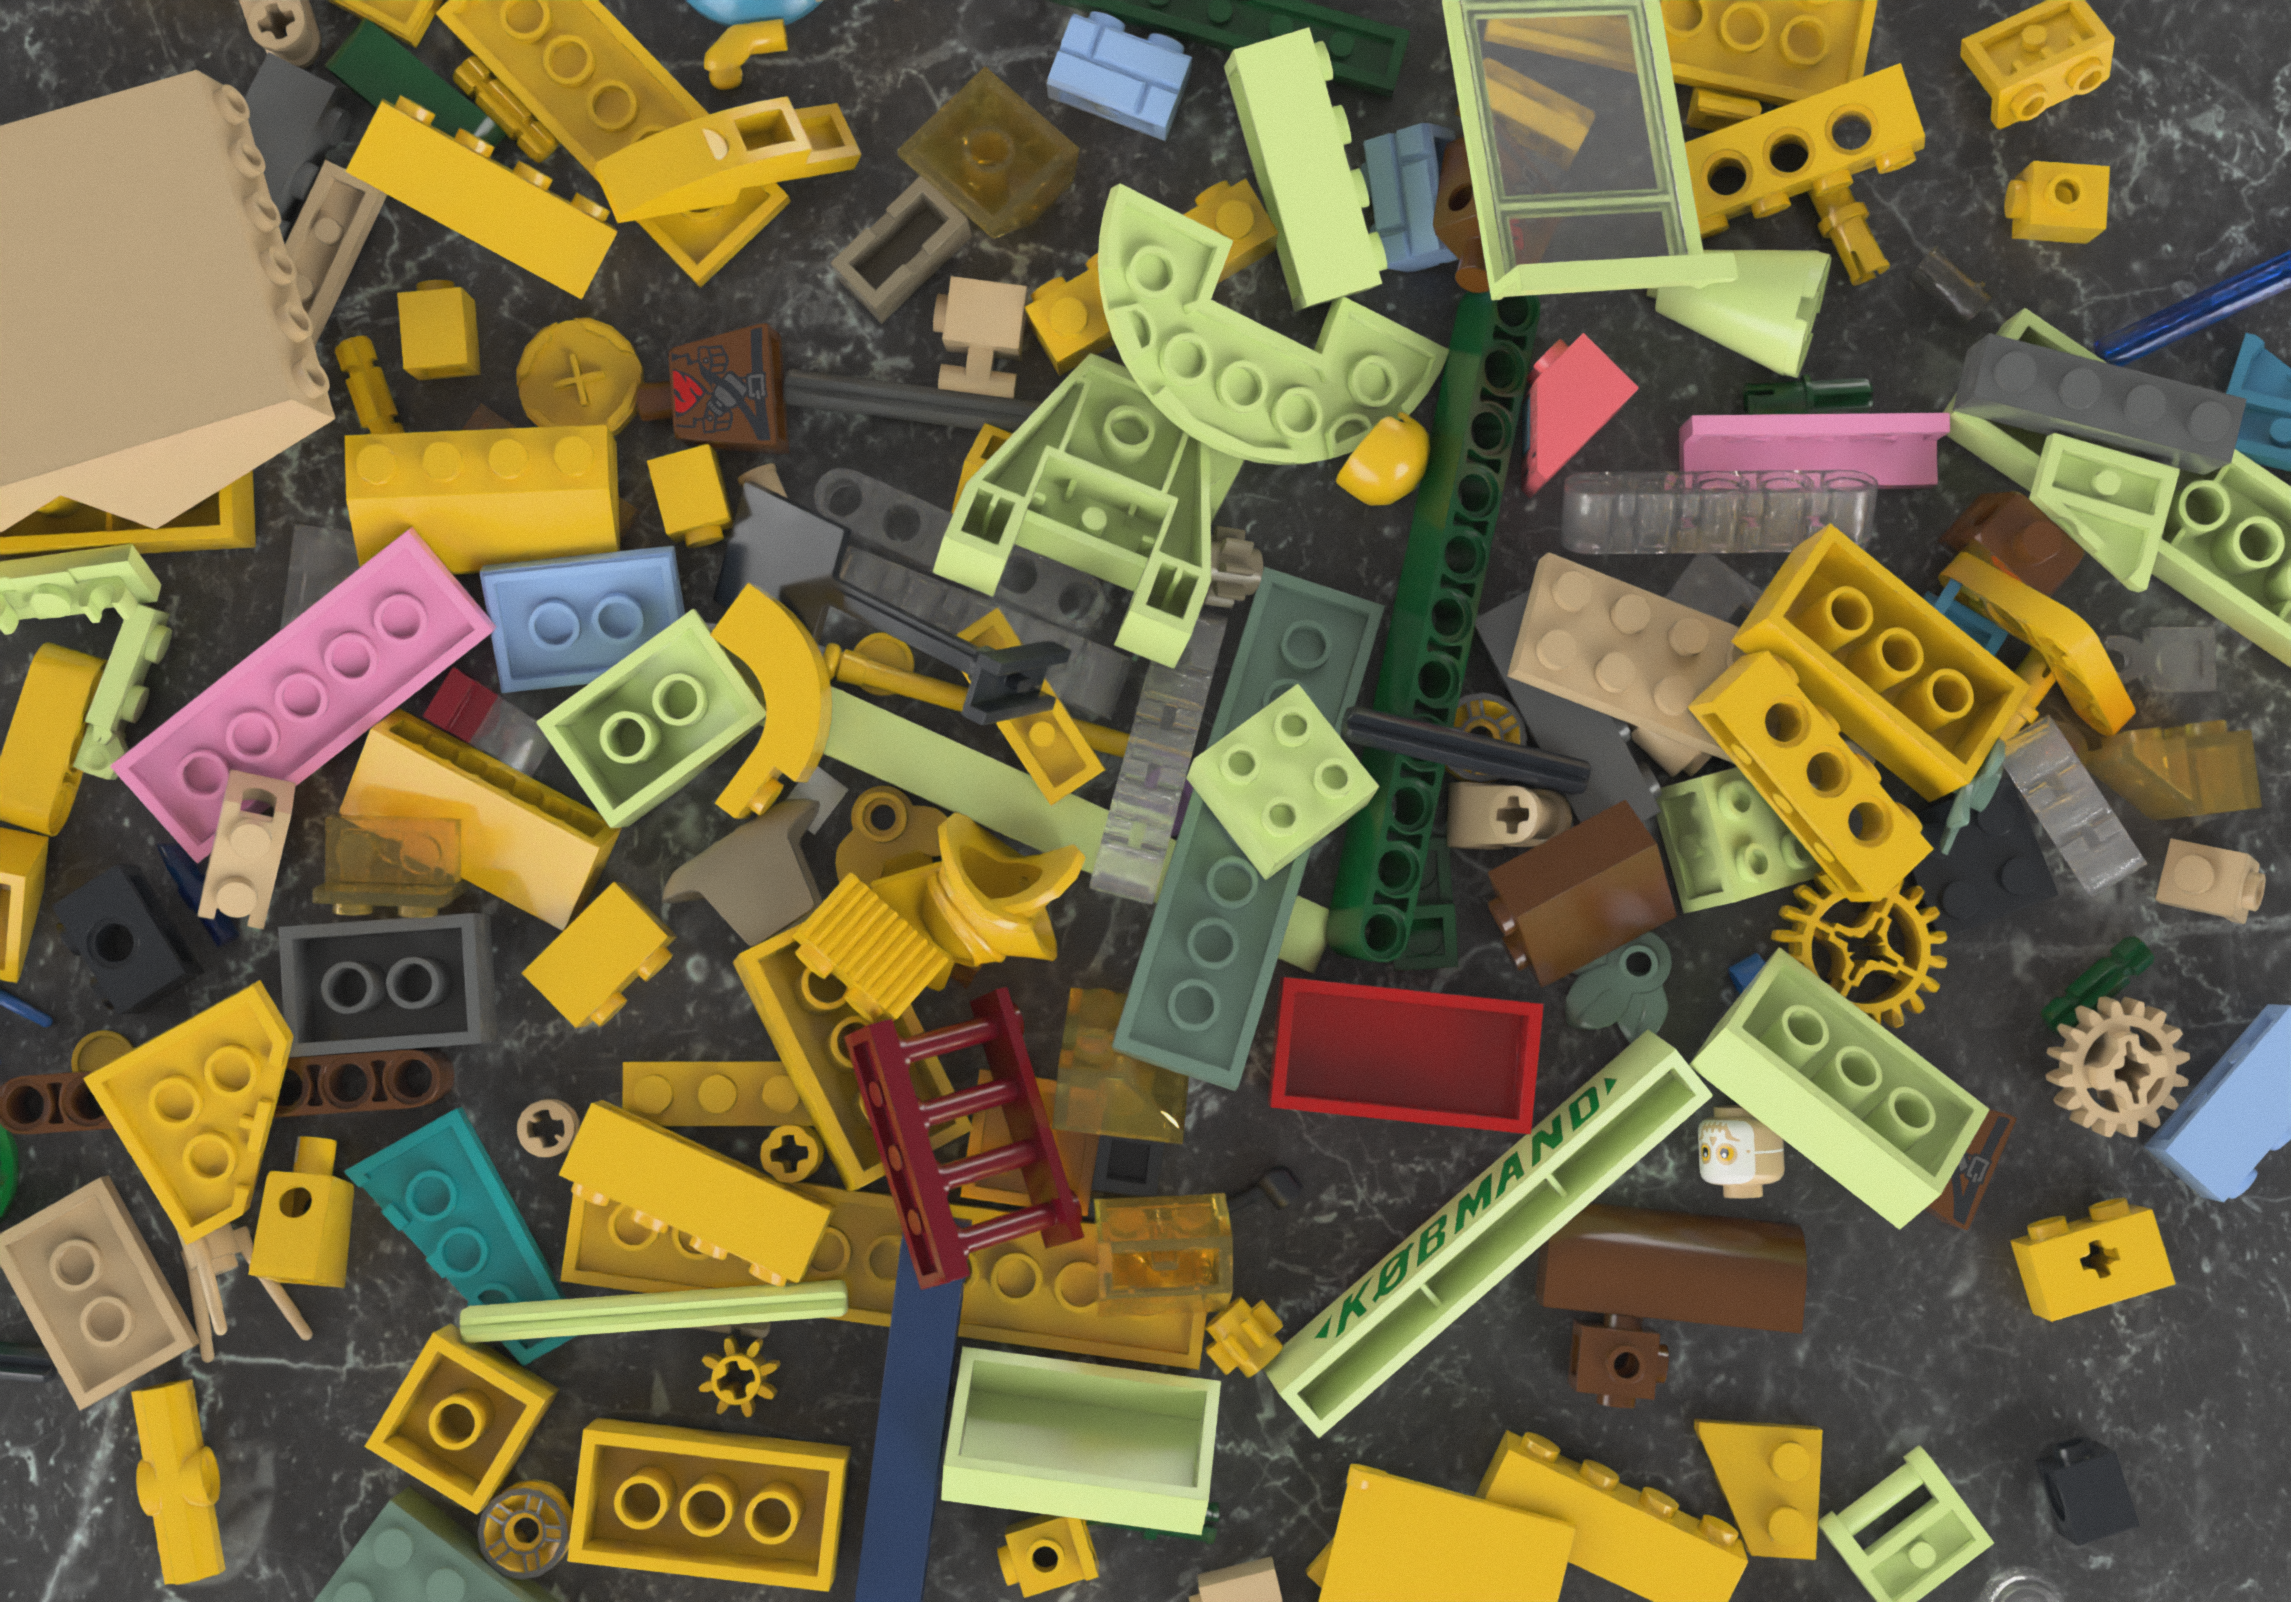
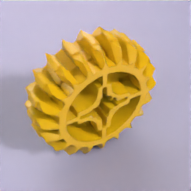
M1825 870L1816 872L1814 874V883L1819 894L1806 885H1798L1793 890V893L1804 908L1800 910L1789 905L1781 906L1779 915L1793 923L1792 930H1773L1771 939L1776 942L1789 943V955L1819 977L1812 959V938L1815 937V941L1827 948L1831 955L1832 964L1827 978L1831 981L1829 986L1845 998L1851 986L1858 987L1865 975L1871 971L1896 979L1891 987L1876 998L1864 1002L1851 1003L1880 1025L1882 1016L1884 1021L1892 1028L1903 1026L1904 1015L1900 1004L1912 1013H1921L1925 1009V1005L1915 991L1920 989L1925 992L1936 993L1940 988V984L1935 979L1926 975L1928 968H1945L1948 963L1947 959L1943 956L1931 955V944L1944 943L1948 937L1944 931L1928 932L1926 924L1934 921L1939 916L1938 909L1936 907H1928L1917 911L1915 906L1921 901L1925 891L1920 886H1912L1900 895L1899 893L1904 883L1903 878L1880 901L1871 902L1866 912H1859L1851 925L1845 927L1838 923H1829L1821 918L1832 905L1847 897ZM1889 912L1895 917L1902 930L1905 941V958L1894 952L1888 944L1887 931L1892 921L1887 917ZM1865 936L1868 942L1862 946H1870L1869 955L1878 960H1854L1852 962L1850 956L1855 952H1848V943L1839 938H1863Z

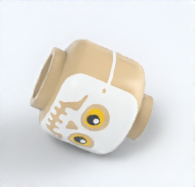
M1740 1105L1714 1106V1116L1704 1119L1698 1127L1701 1177L1710 1184L1723 1185L1724 1198L1763 1197L1762 1185L1775 1183L1784 1175L1783 1138Z

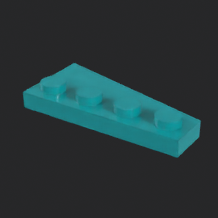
M463 1107L450 1111L344 1171L358 1188L363 1187L383 1209L381 1213L398 1231L402 1230L427 1257L425 1260L441 1278L446 1277L468 1301L467 1306L567 1299ZM578 1335L504 1340L501 1342L524 1366Z

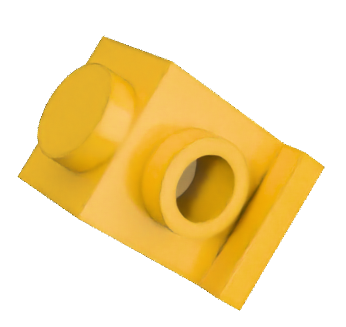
M1049 1514L1026 1519L1008 1525L1005 1532L1007 1545L997 1548L1000 1566L1007 1585L1020 1583L1024 1598L1083 1579L1088 1581L1099 1576V1561L1088 1526L1085 1525V1519ZM1043 1546L1051 1547L1057 1553L1058 1560L1052 1566L1041 1567L1034 1561L1033 1553L1035 1550Z

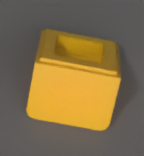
M1696 86L1692 90L1686 124H1689V127L1715 132L1761 115L1762 108L1758 98Z

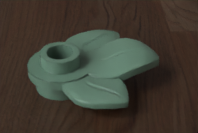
M1997 739L1972 781L1952 791L1955 793L1953 805L1940 840V848L1943 854L1948 855L1959 829L1967 826L1969 823L1970 808L1982 812L1991 800L2003 772V765H2001L2005 759V743L2003 740Z
M1649 931L1573 971L1572 973L1578 977L1572 984L1566 998L1565 1018L1568 1026L1593 1030L1608 1027L1617 1021L1623 1035L1630 1044L1647 1029L1657 1034L1665 1022L1669 1010V1002L1663 983L1667 980L1671 971L1672 954L1666 941L1657 933ZM1633 952H1644L1650 957L1652 966L1646 972H1635L1628 966L1627 957Z

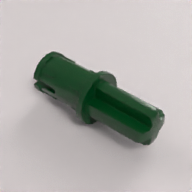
M1801 375L1800 381L1744 383L1743 412L1748 411L1744 415L1868 414L1872 411L1874 394L1872 384L1866 378L1812 381L1810 375Z

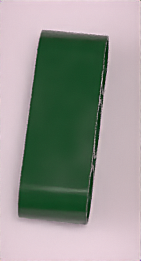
M365 17L324 64V67L375 110H377L382 98L395 105L399 96L402 95L436 114L431 125L455 138L459 128H462L496 148L506 136V133L485 113Z

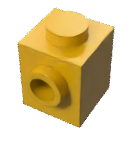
M2045 161L2031 162L2015 177V180L2009 182L2006 190L2004 211L2006 218L2013 219L2012 239L2089 243L2106 230L2110 166Z

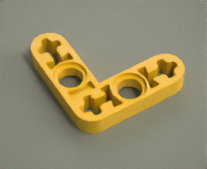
M1960 552L1939 574V581L1944 588L1951 578L1963 584L1954 597L1957 602L2041 651L2073 710L2097 732L2113 738L2136 713L2135 707L2098 636L2076 613L1967 552Z

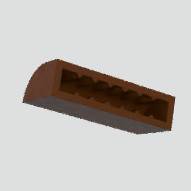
M1590 1202L1540 1246L1535 1300L1543 1307L1802 1334L1807 1284L1805 1238L1800 1225L1794 1223Z

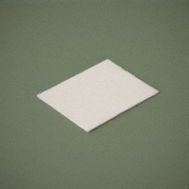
M817 766L808 782H799L787 799L809 798L820 801L819 812L808 829L815 835L849 789Z

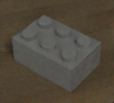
M468 913L278 927L283 1017L294 1035L289 1057L481 1044L498 1041L490 914Z

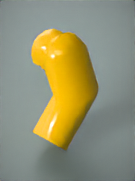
M784 19L736 24L729 27L705 53L704 68L709 71L711 85L719 90L736 88L742 83L743 73L740 66L751 55L787 51L788 42Z

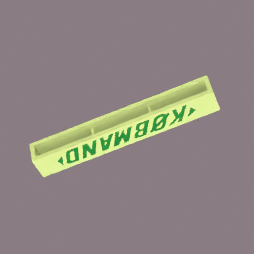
M1647 1029L1531 1130V1134H1526L1286 1342L1278 1355L1262 1369L1280 1396L1312 1432L1320 1438L1713 1096L1712 1093L1674 1047Z

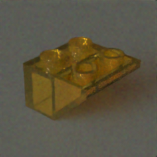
M2226 720L2187 724L2184 727L2164 729L2165 739H2163L2161 727L2100 737L2102 749L2081 753L2083 767L2153 821L2262 807L2252 731L2248 729L2228 732Z
M1225 1193L1094 1199L1097 1317L1227 1311L1233 1293V1235Z

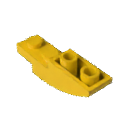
M788 96L722 110L666 129L598 161L594 171L617 222L622 223L733 204L736 202L741 188L853 170L862 154L838 103L794 110Z

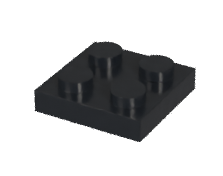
M2011 776L2000 779L1991 800L1982 812L1970 808L1969 823L1967 826L1959 829L1948 855L1941 852L1940 840L1953 805L1954 797L1914 812L1922 825L1920 833L1933 850L1907 875L1912 886H1920L1925 891L1923 898L1919 902L1921 909L1936 907L1940 913L1934 921L1927 923L1930 931H1944L1948 939L2059 895Z

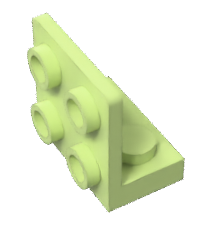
M1738 767L1661 788L1662 796L1655 799L1662 811L1656 814L1684 914L1737 902L1814 879L1816 872L1824 870Z

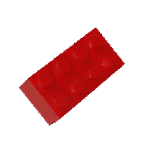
M1280 976L1267 1104L1271 1108L1531 1134L1544 1004Z

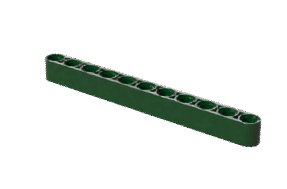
M1490 290L1483 293L1467 291L1462 296L1458 305L1429 440L1430 454L1428 465L1419 487L1373 710L1444 727H1454L1540 318L1538 295L1503 297L1501 300H1491ZM1497 304H1498L1499 310H1500V317H1499V314H1498V311H1497ZM1484 364L1488 373L1487 379L1484 372ZM1471 425L1474 429L1475 441H1473L1471 435ZM1458 487H1460L1462 493L1461 503L1458 497ZM1445 548H1447L1449 554L1448 565L1445 560ZM1433 609H1434L1435 615H1436V625H1435V627H1433V623H1432V620H1431V619H1432V610H1433ZM1420 671L1423 676V686L1421 690L1418 684V675ZM1364 746L1361 764L1379 788L1368 805L1349 818L1327 920L1326 936L1329 945L1335 953L1344 958L1389 962L1400 956L1409 940L1445 765ZM1395 795L1397 801V810L1395 812V815L1393 816L1391 808L1392 799ZM1382 857L1384 863V871L1380 879L1378 874V864ZM1369 921L1371 926L1370 936L1366 942L1365 927Z

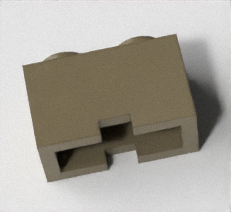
M923 173L886 208L887 212L870 229L868 227L864 229L830 262L837 279L881 324L972 237L968 219Z

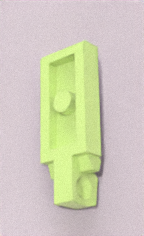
M137 603V609L130 619H124L85 722H88L89 725L73 767L103 779L116 780L118 775L110 766L129 751L124 740L126 737L124 731L128 721L135 724L140 719L147 704L149 688L142 685L151 662L159 664L169 647L172 629L166 627L170 613Z

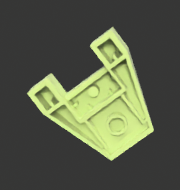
M1090 353L966 482L943 537L932 573L993 597L1014 544L1133 591L1134 594L1114 645L1174 669L1192 635L1211 583L1210 447L1191 437L1171 422L1150 401L1138 386L1127 367Z

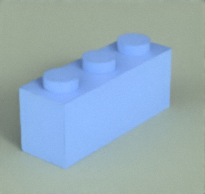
M2267 1004L2144 1146L2201 1198L2224 1203L2228 1197L2234 1199L2240 1196L2256 1179L2258 1172L2254 1167L2270 1149L2272 1151L2278 1150L2291 1140V1005Z

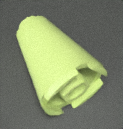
M1703 250L1704 254L1734 252L1739 278L1733 282L1709 283L1700 290L1692 286L1647 288V296L1656 298V312L1782 376L1787 375L1798 378L1814 334L1811 331L1816 314L1820 313L1832 257H1830V254L1819 252V250Z

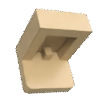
M2171 838L2155 900L2161 904L2222 916L2231 922L2245 924L2249 910L2257 911L2260 907L2266 878L2265 874L2258 873L2260 864L2249 854Z

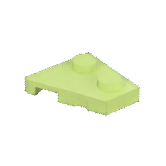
M2053 433L2046 437L2029 500L2126 588L2139 593L2148 588L2180 469Z

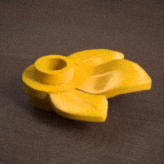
M876 786L866 790L857 798L852 808L851 823L853 830L837 848L835 863L839 883L851 872L868 887L874 880L933 864L932 857L941 856L937 827L948 817L936 808L912 805L910 799L894 787ZM880 806H889L895 812V822L887 830L877 829L872 822L873 812Z

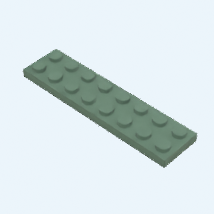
M1264 567L1261 582L1252 601L1206 750L1296 684L1300 685L1340 736L1344 713L1347 708L1355 706L1385 606ZM1193 788L1110 1051L1233 1091L1237 1090L1312 846L1265 880Z

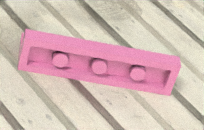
M1950 413L1692 415L1679 428L1680 491L1933 488L1938 485L1937 440L1950 432Z

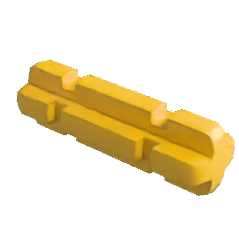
M468 57L454 71L453 81L472 99L476 98L475 103L509 138L511 137L514 141L517 140L516 145L530 159L541 163L557 149L559 142L539 120L536 121L537 119L498 78L495 79V76L478 57Z
M364 335L350 337L341 341L335 348V354L342 372H349L351 377L345 381L362 427L369 428L371 434L405 433L402 424L394 422L393 417L397 416L398 412L382 368L374 367L373 361L378 360L372 341Z

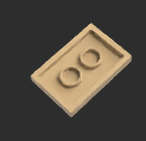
M109 1175L99 1177L0 1234V1266L79 1410L95 1404L201 1343Z

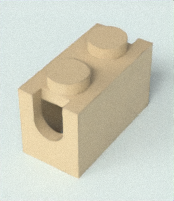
M230 769L203 884L198 917L214 920L216 909L218 908L225 915L235 918L244 917L249 914L247 926L264 929L292 815L296 783ZM244 800L265 802L273 807V817L241 811V803Z

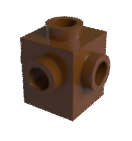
M1604 1313V1322L1573 1319L1567 1383L1576 1392L1597 1394V1404L1617 1408H1635L1636 1398L1655 1399L1656 1383L1664 1384L1667 1378L1669 1352L1667 1344H1660V1334L1650 1326H1643V1317ZM1626 1352L1624 1361L1614 1366L1616 1357Z

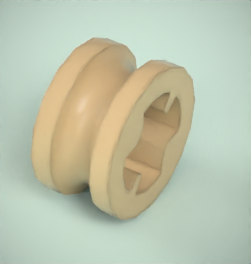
M544 1099L530 1104L521 1113L517 1122V1135L521 1145L529 1153L537 1157H553L568 1151L580 1129V1121L576 1111L568 1103L559 1099ZM542 1110H549L552 1120H563L564 1133L555 1135V1138L559 1141L555 1146H548L545 1136L534 1135L533 1122L543 1121V1118L539 1115Z

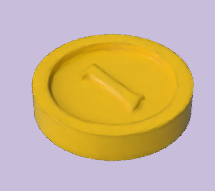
M885 632L874 633L863 638L854 649V652L868 656L870 660L914 672L915 661L910 647L905 642ZM864 684L860 686L866 692L876 696L896 694Z
M110 1030L92 1032L82 1038L76 1045L71 1059L72 1071L96 1070L131 1051L134 1047L125 1036L118 1032Z

